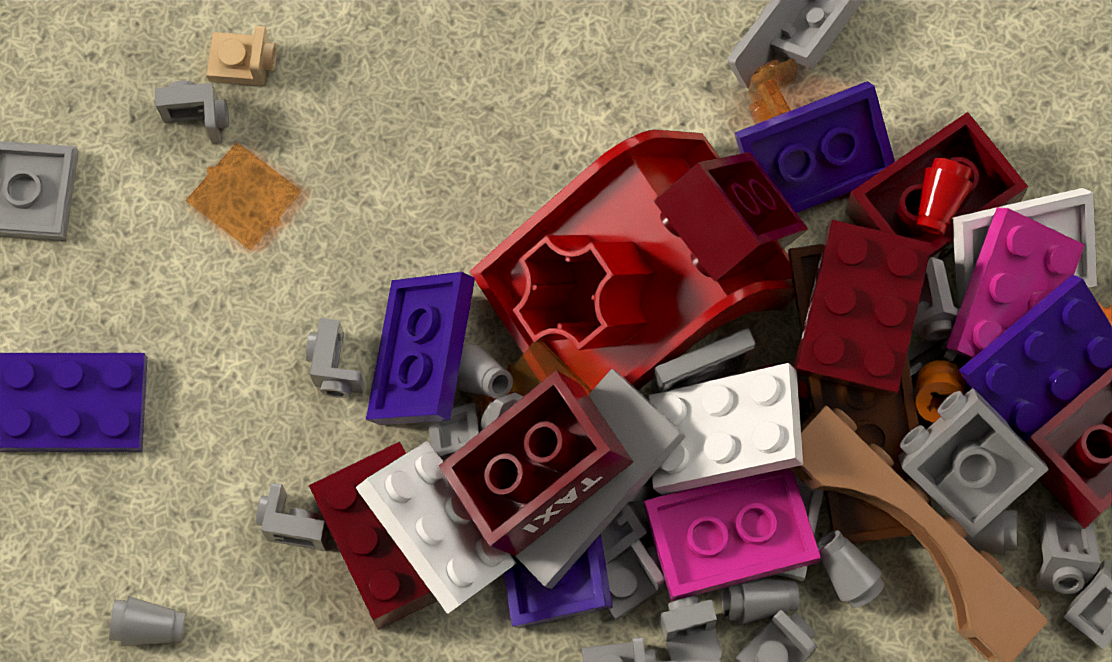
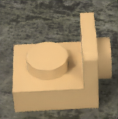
M255 26L254 35L213 32L206 74L208 81L265 86L267 71H274L276 67L277 45L270 42L265 26Z

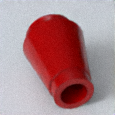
M934 158L932 166L925 169L918 213L919 218L916 224L918 228L932 234L945 235L947 227L953 220L952 217L956 215L973 186V183L969 180L972 174V170L969 167L953 160Z

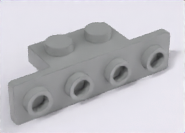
M771 0L763 8L758 19L743 39L735 45L728 58V64L740 85L751 89L776 55L813 69L864 0Z

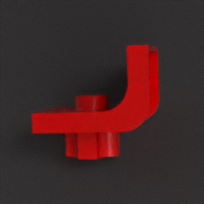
M655 129L641 132L622 141L596 159L469 271L542 382L557 370L580 383L589 395L611 369H614L639 390L653 379L655 367L680 357L693 345L724 324L751 312L781 310L795 299L789 256L785 249L763 266L714 282L711 277L704 276L694 266L690 258L692 252L682 238L673 235L660 219L661 210L654 200L697 163L720 158L703 133Z

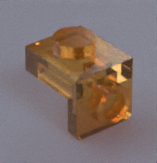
M794 58L782 63L778 60L770 61L759 67L754 72V75L751 76L748 95L752 103L749 105V109L755 124L791 111L780 89L795 83L798 66Z

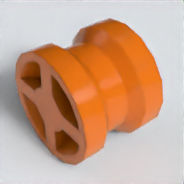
M936 360L927 363L920 369L916 377V408L925 420L933 423L941 417L938 414V408L952 393L960 391L963 395L966 394V381L959 372L960 367L949 361ZM936 392L938 394L944 395L945 397L939 398L936 396H932V394Z

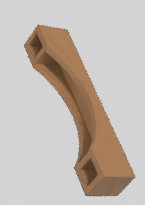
M828 406L815 410L801 425L803 465L789 469L811 490L838 492L862 499L887 512L910 530L929 552L944 579L953 606L956 631L988 662H1013L1049 621L1038 611L1041 606L1040 602L1025 588L1011 585L1001 575L1004 571L1003 566L992 555L984 550H980L978 553L964 539L967 536V532L955 519L948 515L941 517L928 504L931 498L919 484L911 479L904 481L891 468L894 462L883 449L873 443L868 446L855 433L857 426L846 413L838 408L831 410Z

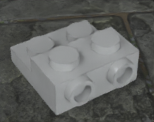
M974 388L965 395L960 391H956L948 396L938 408V414L941 417L927 430L921 425L911 430L902 440L900 448L903 452L898 455L902 469L955 519L972 538L1049 470L1045 462L1010 428L1007 421Z

